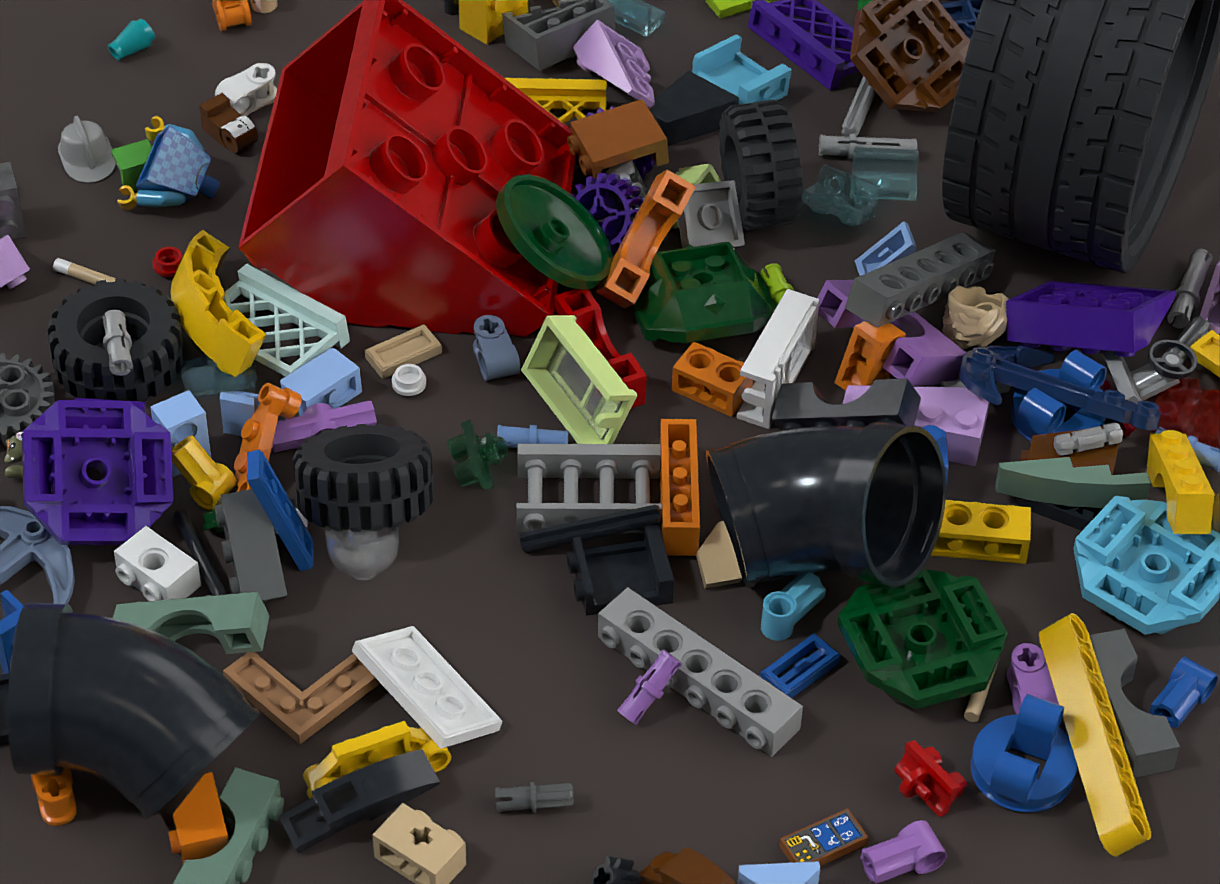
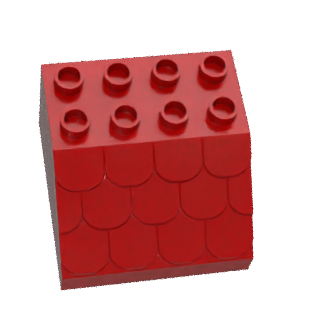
M364 0L282 69L238 249L245 254L253 266L263 271H271L297 289V291L344 315L347 323L373 327L393 325L407 328H416L425 324L430 331L458 335L461 332L474 333V323L479 317L493 315L504 322L509 335L526 337L541 327L547 316H554L558 282L537 270L512 244L500 223L496 209V199L503 186L511 178L518 175H534L544 178L571 194L576 155H572L567 141V137L571 136V129L405 1Z

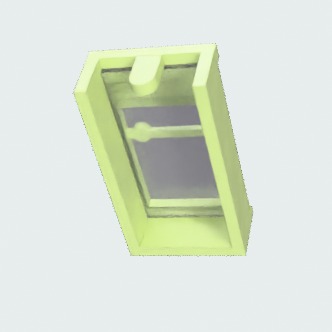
M575 315L547 316L521 371L577 444H613L638 396L633 389H628L620 376L575 322L577 319Z

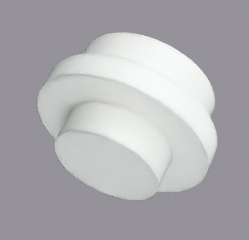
M404 364L398 367L393 374L392 387L400 395L414 396L425 389L426 376L417 365Z

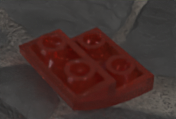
M1183 378L1179 379L1180 383L1158 394L1155 404L1159 406L1158 411L1161 416L1157 429L1162 427L1165 430L1179 431L1182 434H1186L1187 438L1192 435L1198 438V442L1214 448H1220V390L1201 389L1199 379Z

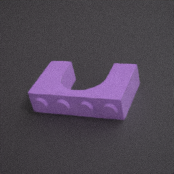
M826 280L817 297L819 299L818 315L834 328L855 327V325L865 322L864 319L845 309L854 280ZM916 312L909 313L898 318L896 321L890 322L905 332L906 335L896 340L882 366L897 379L908 378L913 386L938 385L941 381L956 380L960 373L962 358L966 354L964 350Z

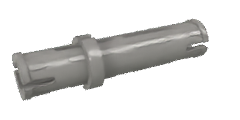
M849 133L848 137L820 135L819 156H847L848 159H855V156L916 159L917 139L856 137V134Z
M1196 249L1192 252L1181 285L1178 290H1175L1173 306L1167 317L1168 322L1171 323L1176 316L1173 327H1186L1189 324L1194 307H1198L1200 301L1199 292L1212 262L1211 254H1208L1206 260H1204L1208 252L1205 249Z

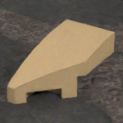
M724 521L716 524L696 554L704 589L740 583L742 579L729 533Z

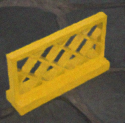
M505 78L546 111L566 109L568 112L558 118L563 124L573 117L576 119L586 117L581 113L583 109L598 110L600 107L606 111L607 80Z

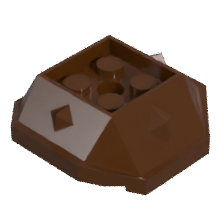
M872 0L855 15L850 60L866 78L868 86L874 88L890 109L935 113L956 96L970 40L938 0Z

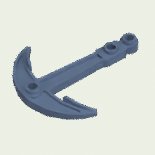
M0 506V537L6 539L0 544V585L28 563L37 561L45 570L48 584L53 592L54 604H68L75 584L73 561L69 547L67 545H60L31 512L12 506Z

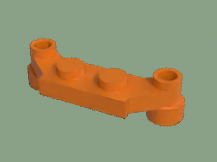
M270 383L264 384L258 395L260 404L252 417L247 419L241 431L243 439L240 453L234 462L238 486L237 492L252 489L247 482V453L260 449L269 462L278 416L280 415L286 419L293 418L301 406V394L289 388L281 389Z

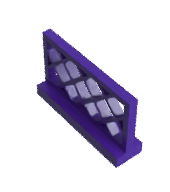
M765 0L753 1L748 28L829 90L839 87L842 77L859 71L850 60L851 52L835 50V47L851 50L854 28L818 1L778 0L770 4ZM800 4H803V5H805L807 8H801V7H796V6H797V5H800ZM793 16L810 19V21L793 18ZM815 20L825 21L829 24L815 22ZM814 31H815V32H820V33L831 34V37H830V36H825V35L814 34ZM835 35L847 37V38H849L850 40L842 39V38H836Z

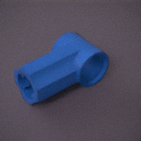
M1185 656L1182 657L1172 671L1168 684L1151 704L1150 713L1166 716L1170 726L1178 728L1197 703L1203 704L1209 698L1219 676Z

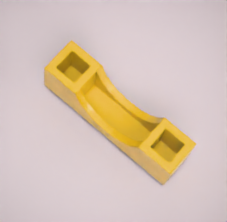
M1165 430L1161 434H1150L1147 474L1153 487H1165L1167 520L1173 534H1210L1214 492L1186 434L1175 430Z

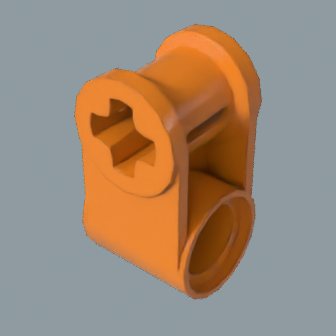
M212 0L213 10L221 32L226 31V28L240 24L252 25L247 0Z
M65 768L60 776L31 775L43 821L48 825L62 826L73 820L76 815V803L72 789L73 779L71 770Z

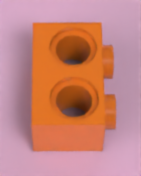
M867 321L855 325L835 384L846 391L848 385L871 386L875 380L889 379L891 373L882 366L896 340L905 337L906 333L890 322L878 328Z
M693 342L673 366L672 391L733 417L744 402L742 399L744 390L752 388L753 380L740 376V370L744 365L743 362Z

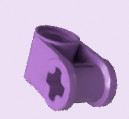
M1031 643L1017 645L1011 654V665L1006 674L1015 713L1019 714L1026 694L1059 704L1042 649Z

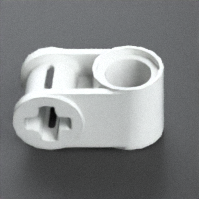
M266 63L254 64L250 68L221 81L215 90V96L224 93L230 99V106L246 117L250 113L274 102L277 88L273 84L275 70Z

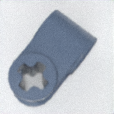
M493 315L479 317L474 323V333L477 339L473 343V352L479 363L483 379L489 381L519 374L520 360L518 352L510 340L504 322Z

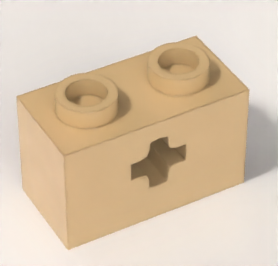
M404 803L373 834L374 857L415 884H449L466 866V846L463 839L453 830H445L432 822L430 817L423 811H415Z

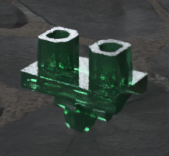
M471 419L462 422L463 434L447 440L449 451L455 462L469 457L468 460L453 465L455 477L461 487L479 481L484 490L492 488L494 484L488 462L491 465H498L500 463V459L508 452L506 440L500 436H494L491 432L486 433L484 439H482L481 436L475 434Z

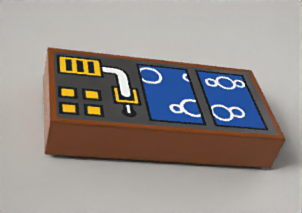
M847 808L780 838L779 847L790 863L819 861V865L822 866L866 846L868 836Z

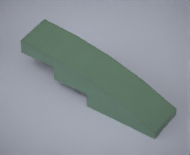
M1070 457L999 463L995 488L998 493L1031 501L1073 507L1104 508L1114 496L1129 497L1130 500H1147L1151 483L1147 473L1111 475L1109 465L1073 468Z

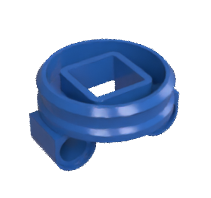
M1074 350L1067 356L1061 369H1046L1039 372L1094 391L1103 392L1100 386L1105 381L1107 369L1081 352ZM1016 388L1014 391L1011 418L1018 432L1030 442L1033 435L1082 430L1097 426L1103 427L1105 425L1106 417L1067 403L1062 404L1037 388H1033L1029 392ZM1065 405L1077 411L1067 422H1064Z
M1026 694L1019 714L998 718L987 724L980 731L974 742L971 773L976 785L987 798L1007 809L1021 812H1036L1057 805L1069 794L1074 784L1077 762L1069 736L1059 728L1064 706ZM1013 748L1046 760L1047 762L1040 778L1037 779L1039 763L1008 753V749Z

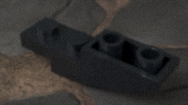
M423 749L376 762L333 780L311 791L313 798L279 815V818L297 853H300L368 816L372 821L441 783Z

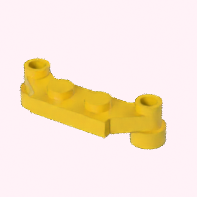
M402 721L332 745V752L320 764L308 767L303 773V778L308 786L307 795L311 799L313 798L311 791L353 771L397 755L423 749L434 772H438L449 764L451 754L447 747L440 748L422 728L408 727L406 722Z

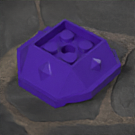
M57 400L41 416L25 428L22 433L24 506L60 545H122L145 526L150 528L173 503L170 431L154 422L145 412L130 401ZM86 469H97L102 474L103 479L100 481L90 479L86 474Z

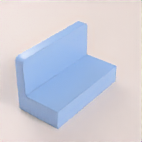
M335 348L328 349L280 380L282 389L289 388L301 394L302 402L299 408V416H302L311 405L325 403L334 409L362 393L360 368Z

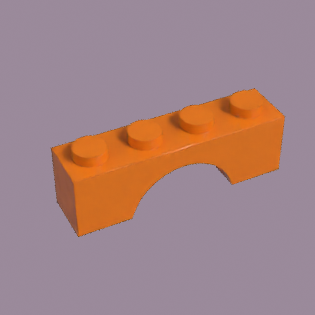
M669 170L656 176L613 258L609 274L600 282L596 290L598 294L623 308L635 304L650 276V267L658 248L670 228L684 211L696 188L695 185Z

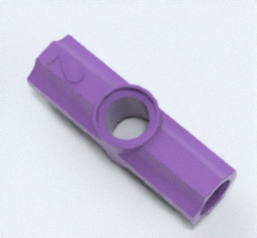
M372 401L334 409L329 404L317 403L307 408L302 416L279 420L275 429L272 451L276 453L298 448L301 443H305L306 439L312 435L318 436L322 431L335 430L340 426L347 425V427L356 426V424L376 425L377 420Z

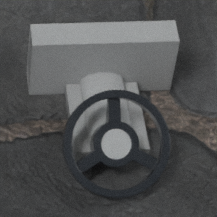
M1175 340L1155 342L1148 353L1149 363L1130 372L1123 357L1115 356L1114 351H1103L1117 390L1125 395L1126 400L1136 404L1180 383L1179 379L1192 375L1197 366V357L1194 351L1187 345ZM1158 348H1173L1172 352H1166L1160 358H1154L1153 352ZM1178 350H1181L1190 358L1192 362L1190 369L1182 365L1183 360L1177 354Z

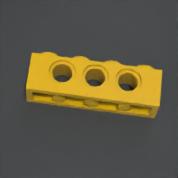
M946 500L940 533L931 555L1026 564L1030 545L1031 507Z

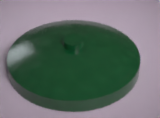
M534 175L515 176L499 191L496 199V209L500 223L515 248L537 270L564 286L582 290L596 287L609 274L613 257L606 235L591 213L570 193L553 182Z

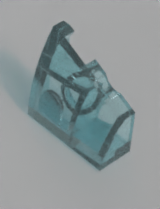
M208 356L186 361L181 371L185 391L189 390L194 397L254 388L257 381L258 361L254 360L252 366L237 377L219 370L217 364Z

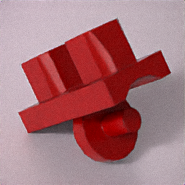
M915 740L907 742L904 747V756L893 770L903 780L899 788L900 793L906 798L918 795L938 817L946 815L953 801L962 795L967 781L959 772L947 773L941 767V754L933 746L922 748Z

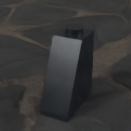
M687 71L654 99L655 103L653 106L648 108L665 134L668 146L720 129L719 124L722 113L729 106L739 105V97L695 73Z

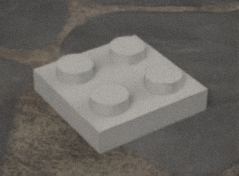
M735 181L693 184L696 188L684 211L678 218L682 248H685L688 244L696 247L730 242L734 248L745 246Z

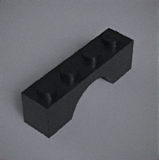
M908 378L875 380L871 387L854 401L841 405L827 404L826 399L813 382L784 383L780 387L772 420L781 431L826 426L866 427L880 421L914 426L921 396Z

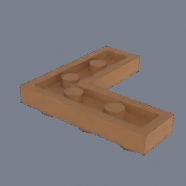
M247 652L223 670V675L241 691L250 703L300 745L380 684L354 653L303 692L255 652Z

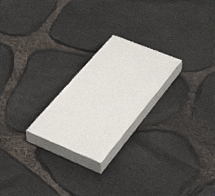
M414 626L355 641L352 649L355 656L440 748L499 731L503 721Z

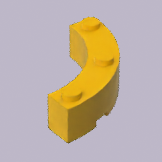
M202 230L190 241L171 284V300L174 302V307L178 309L182 327L194 343L217 364L219 370L237 377L252 366L267 334L249 321L238 309L232 312L223 300L225 292L217 275L230 247Z

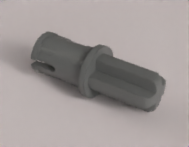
M533 781L530 782V786L495 788L496 798L512 797L511 801L496 802L497 813L532 809L533 813H537V809L568 807L574 803V791L571 783L535 785Z

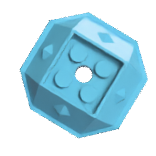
M1114 496L1075 538L1073 549L1082 598L1115 616L1118 621L1125 622L1145 635L1150 633L1163 635L1179 626L1200 622L1220 599V533L1211 529L1210 534H1173L1167 520V503L1146 499L1130 500L1129 497Z

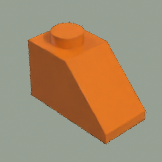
M206 773L173 813L175 830L168 831L172 854L180 853L183 864L185 860L210 857L218 853L229 843L213 773Z

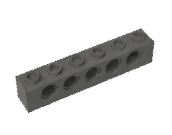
M966 232L959 233L856 277L852 284L845 309L875 327H881L948 296V293L956 286L968 288L979 281L987 279L994 267L992 260L996 250Z

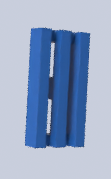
M813 633L761 671L760 677L790 698H793L840 663V654ZM814 648H818V650L814 652L812 655H810L808 658H803L798 663H796L795 667L786 674H784L782 677H777L780 673H782L788 667L793 665L795 662H797L807 653L812 651Z

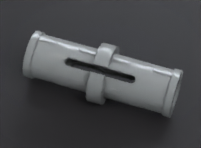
M110 310L102 317L106 333L103 339L104 349L109 355L110 371L115 375H126L133 368L129 351L132 346L131 336L126 330L125 314L120 310Z

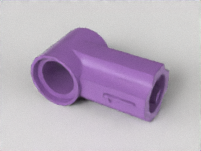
M922 820L907 825L901 830L898 837L863 849L861 852L865 873L869 880L874 881L876 884L914 869L919 874L930 873L940 867L947 858L946 851L929 823Z

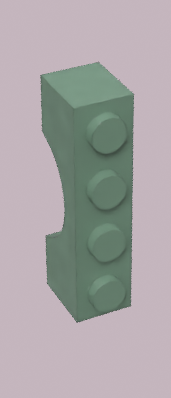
M243 592L239 594L116 604L113 619L136 624L162 634L173 641L190 634H209L219 639L226 654L263 650L270 615L258 592Z
M235 767L219 797L224 822L234 831L230 842L222 850L210 857L185 860L173 884L245 883L251 873L254 855L257 851L261 852L266 845L268 828L273 820L277 821L279 819V815L282 814L284 808V798H281L279 780Z

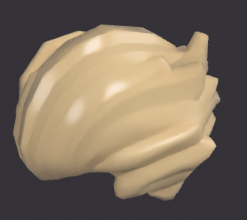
M956 286L948 293V301L945 305V315L942 318L944 324L942 331L944 335L962 350L976 345L978 347H987L988 344L1006 331V301L1009 298L1002 293L987 295L982 287L965 288Z

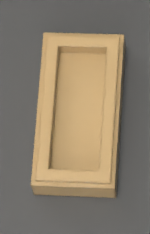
M423 324L366 349L365 358L379 376L384 379L393 375L401 365H416L441 354L442 345L426 325Z

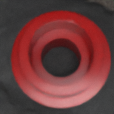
M163 247L155 254L152 262L153 269L160 276L174 277L184 255L176 247Z

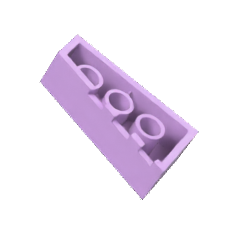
M848 385L842 404L859 398L871 386ZM914 387L921 396L914 426L922 428L926 425H935L946 431L948 461L976 467L990 402L962 387Z

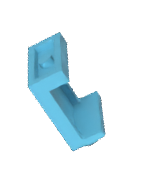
M737 34L694 56L692 72L738 96L739 104L766 100L777 101L788 94L792 69L781 64L769 71L741 53L742 37Z

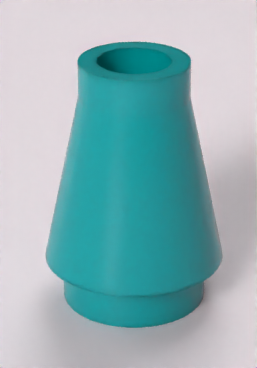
M132 20L107 47L110 54L117 61H120L128 55L150 47L151 42L155 39V34L145 20Z

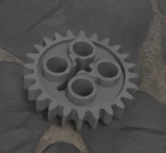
M5 353L0 355V440H2L5 446H7V439L19 432H23L25 428L55 403L54 385L50 380V374L43 373L41 364L33 367L31 358L20 363L19 354L13 356L11 360H6Z

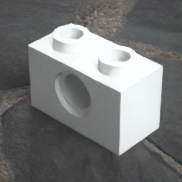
M147 526L114 551L117 567L116 574L124 584L128 586L133 585L140 590L148 601L187 598L201 586L198 562Z

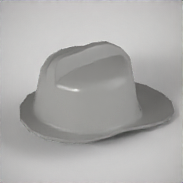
M78 115L74 116L73 123L69 124L62 131L61 141L58 145L59 156L69 177L77 182L96 183L106 179L115 169L116 162L112 157V147L102 128L95 122L81 121Z

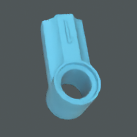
M811 572L799 574L784 589L772 592L765 597L760 629L767 638L781 641L791 636L794 625L825 597L826 588L820 582V578Z

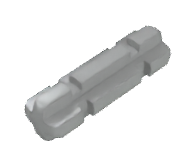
M1118 423L1103 425L1104 429H1101V426L1074 431L1072 436H1070V433L1057 435L1054 437L1053 445L1057 455L1064 456L1073 454V450L1078 453L1104 447V443H1107L1108 446L1122 442L1123 431Z

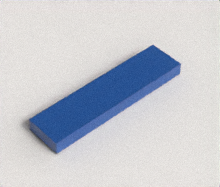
M260 449L248 452L247 482L299 570L312 569L314 540Z

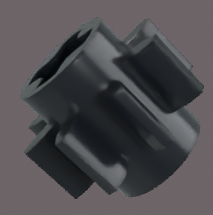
M606 856L605 864L598 865L593 871L591 884H641V876L636 870L632 869L634 865L633 860Z

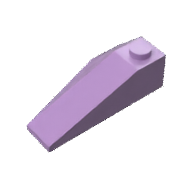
M596 20L573 45L578 57L577 63L586 72L591 73L593 71L637 100L643 99L645 104L651 108L655 102L653 88L649 85L651 76L647 73L650 70V65L641 48L599 20Z

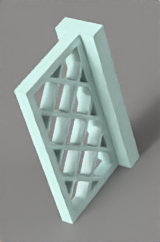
M248 264L237 271L239 281L225 291L223 300L232 312L236 309L241 313L250 312V318L247 319L257 327L275 325V331L265 332L267 335L263 343L275 342V348L259 349L255 360L285 377L321 355L333 345L342 349L350 342L346 317ZM240 294L250 300V302L231 304ZM268 309L274 313V315L255 317V311ZM294 323L299 328L280 331V324ZM318 336L322 338L318 343L305 344L306 337ZM300 338V345L280 346V341ZM300 355V358L291 366L281 361V357Z

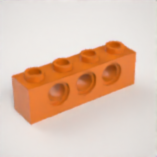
M661 419L660 494L662 504L661 534L667 556H696L699 550L700 535L696 419Z

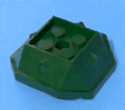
M730 242L696 247L688 244L683 249L657 252L650 267V276L635 304L631 305L645 341L663 339L678 343H690L754 333L768 323L777 308L760 273L747 265Z
M930 569L921 570L911 581L901 586L872 583L857 587L847 605L839 613L837 622L866 681L883 690L895 703H905L915 710L986 690L1008 635L977 577L965 575L957 577L946 572Z

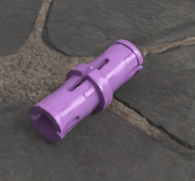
M663 649L644 676L640 675L637 678L636 682L638 684L617 711L637 725L654 700L662 697L664 694L663 688L678 668L681 667L682 663Z

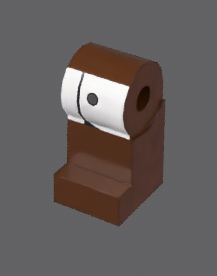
M220 93L199 105L202 130L224 148H227L232 153H237L246 146L257 142L258 133L252 121L231 107L230 99L224 93Z

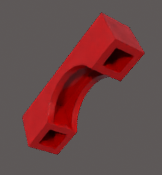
M573 289L555 295V316L575 315L577 318L575 322L620 376L628 389H633L638 396L631 409L646 404L647 375L632 353L621 356L616 351L605 329L601 307L588 289Z

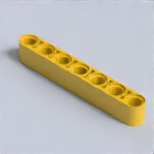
M1071 613L1039 632V640L1058 703L1064 706V723L1099 838L1108 853L1117 857L1151 838V830L1088 630L1083 621L1076 614Z

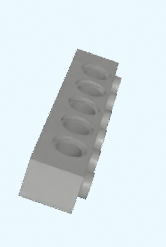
M627 587L598 613V637L606 646L615 648L627 656L635 666L645 670L650 669L663 649L672 654L682 665L667 682L666 687L673 688L694 707L702 708L723 727L734 730L744 737L752 747L761 749L772 757L801 729L803 710L801 704Z

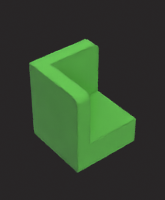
M148 139L118 147L111 151L112 157L120 170L122 186H130L133 191L139 190L136 188V184L152 148Z

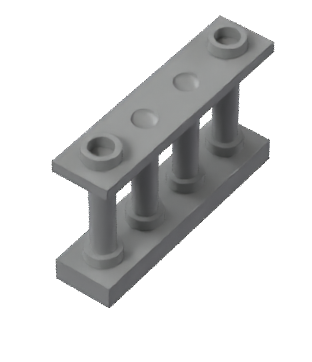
M518 444V478H528V503H517V532L537 530L650 505H658L662 514V504H650V479H660V444ZM542 478H564V503H542ZM578 478H600V503H578ZM614 478L635 479L636 503H614ZM644 528L623 533H644Z

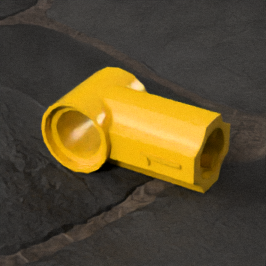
M193 435L184 438L171 449L172 463L190 483V495L202 508L213 510L214 506L218 505L220 496L229 494L237 485L233 472L223 464L215 463Z

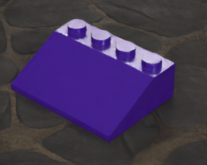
M1049 281L1006 301L1007 341L1020 342L1021 346L1030 348L1039 347L1040 344L1051 345V349L1056 351L1070 350L1071 347L1082 348V352L1088 354L1102 353L1103 350L1114 351V355L1119 357L1134 356L1136 351L1148 346L1175 299V291Z

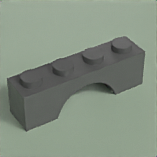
M1125 628L1089 635L1134 778L1174 770L1180 746L1166 716L1153 715L1138 709L1130 703L1122 691V688L1133 680L1138 659Z

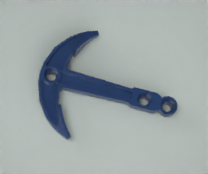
M1021 345L1018 347L987 346L976 347L967 352L962 358L959 375L960 381L972 393L995 405H1001L1002 397L995 384V381L1028 392L1033 388H1037L1057 401L1085 409L1091 413L1121 423H1130L1139 429L1156 430L1158 428L1161 414L1158 411L1159 406L1155 403L1139 401L1136 404L1126 400L1125 395L1119 391H1094L1030 369L1031 367L1053 362L1054 355L1052 353Z

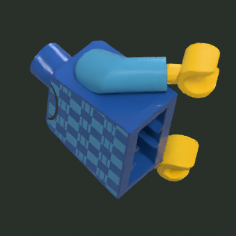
M159 116L152 117L151 124L157 129L145 128L147 138L154 141V144L136 184V188L139 191L134 193L130 186H122L119 189L120 193L131 196L128 200H117L118 205L124 210H130L136 204L143 207L181 206L195 198L198 192L213 198L219 188L220 181L205 174L211 157L204 151L194 132L172 124L164 126L162 118Z

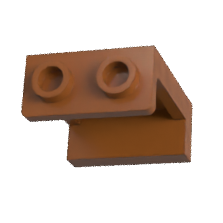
M643 99L570 122L571 136L567 137L568 145L572 155H578L580 167L585 176L590 175L597 179V175L603 169L646 155L651 156L657 167L669 163L667 138Z

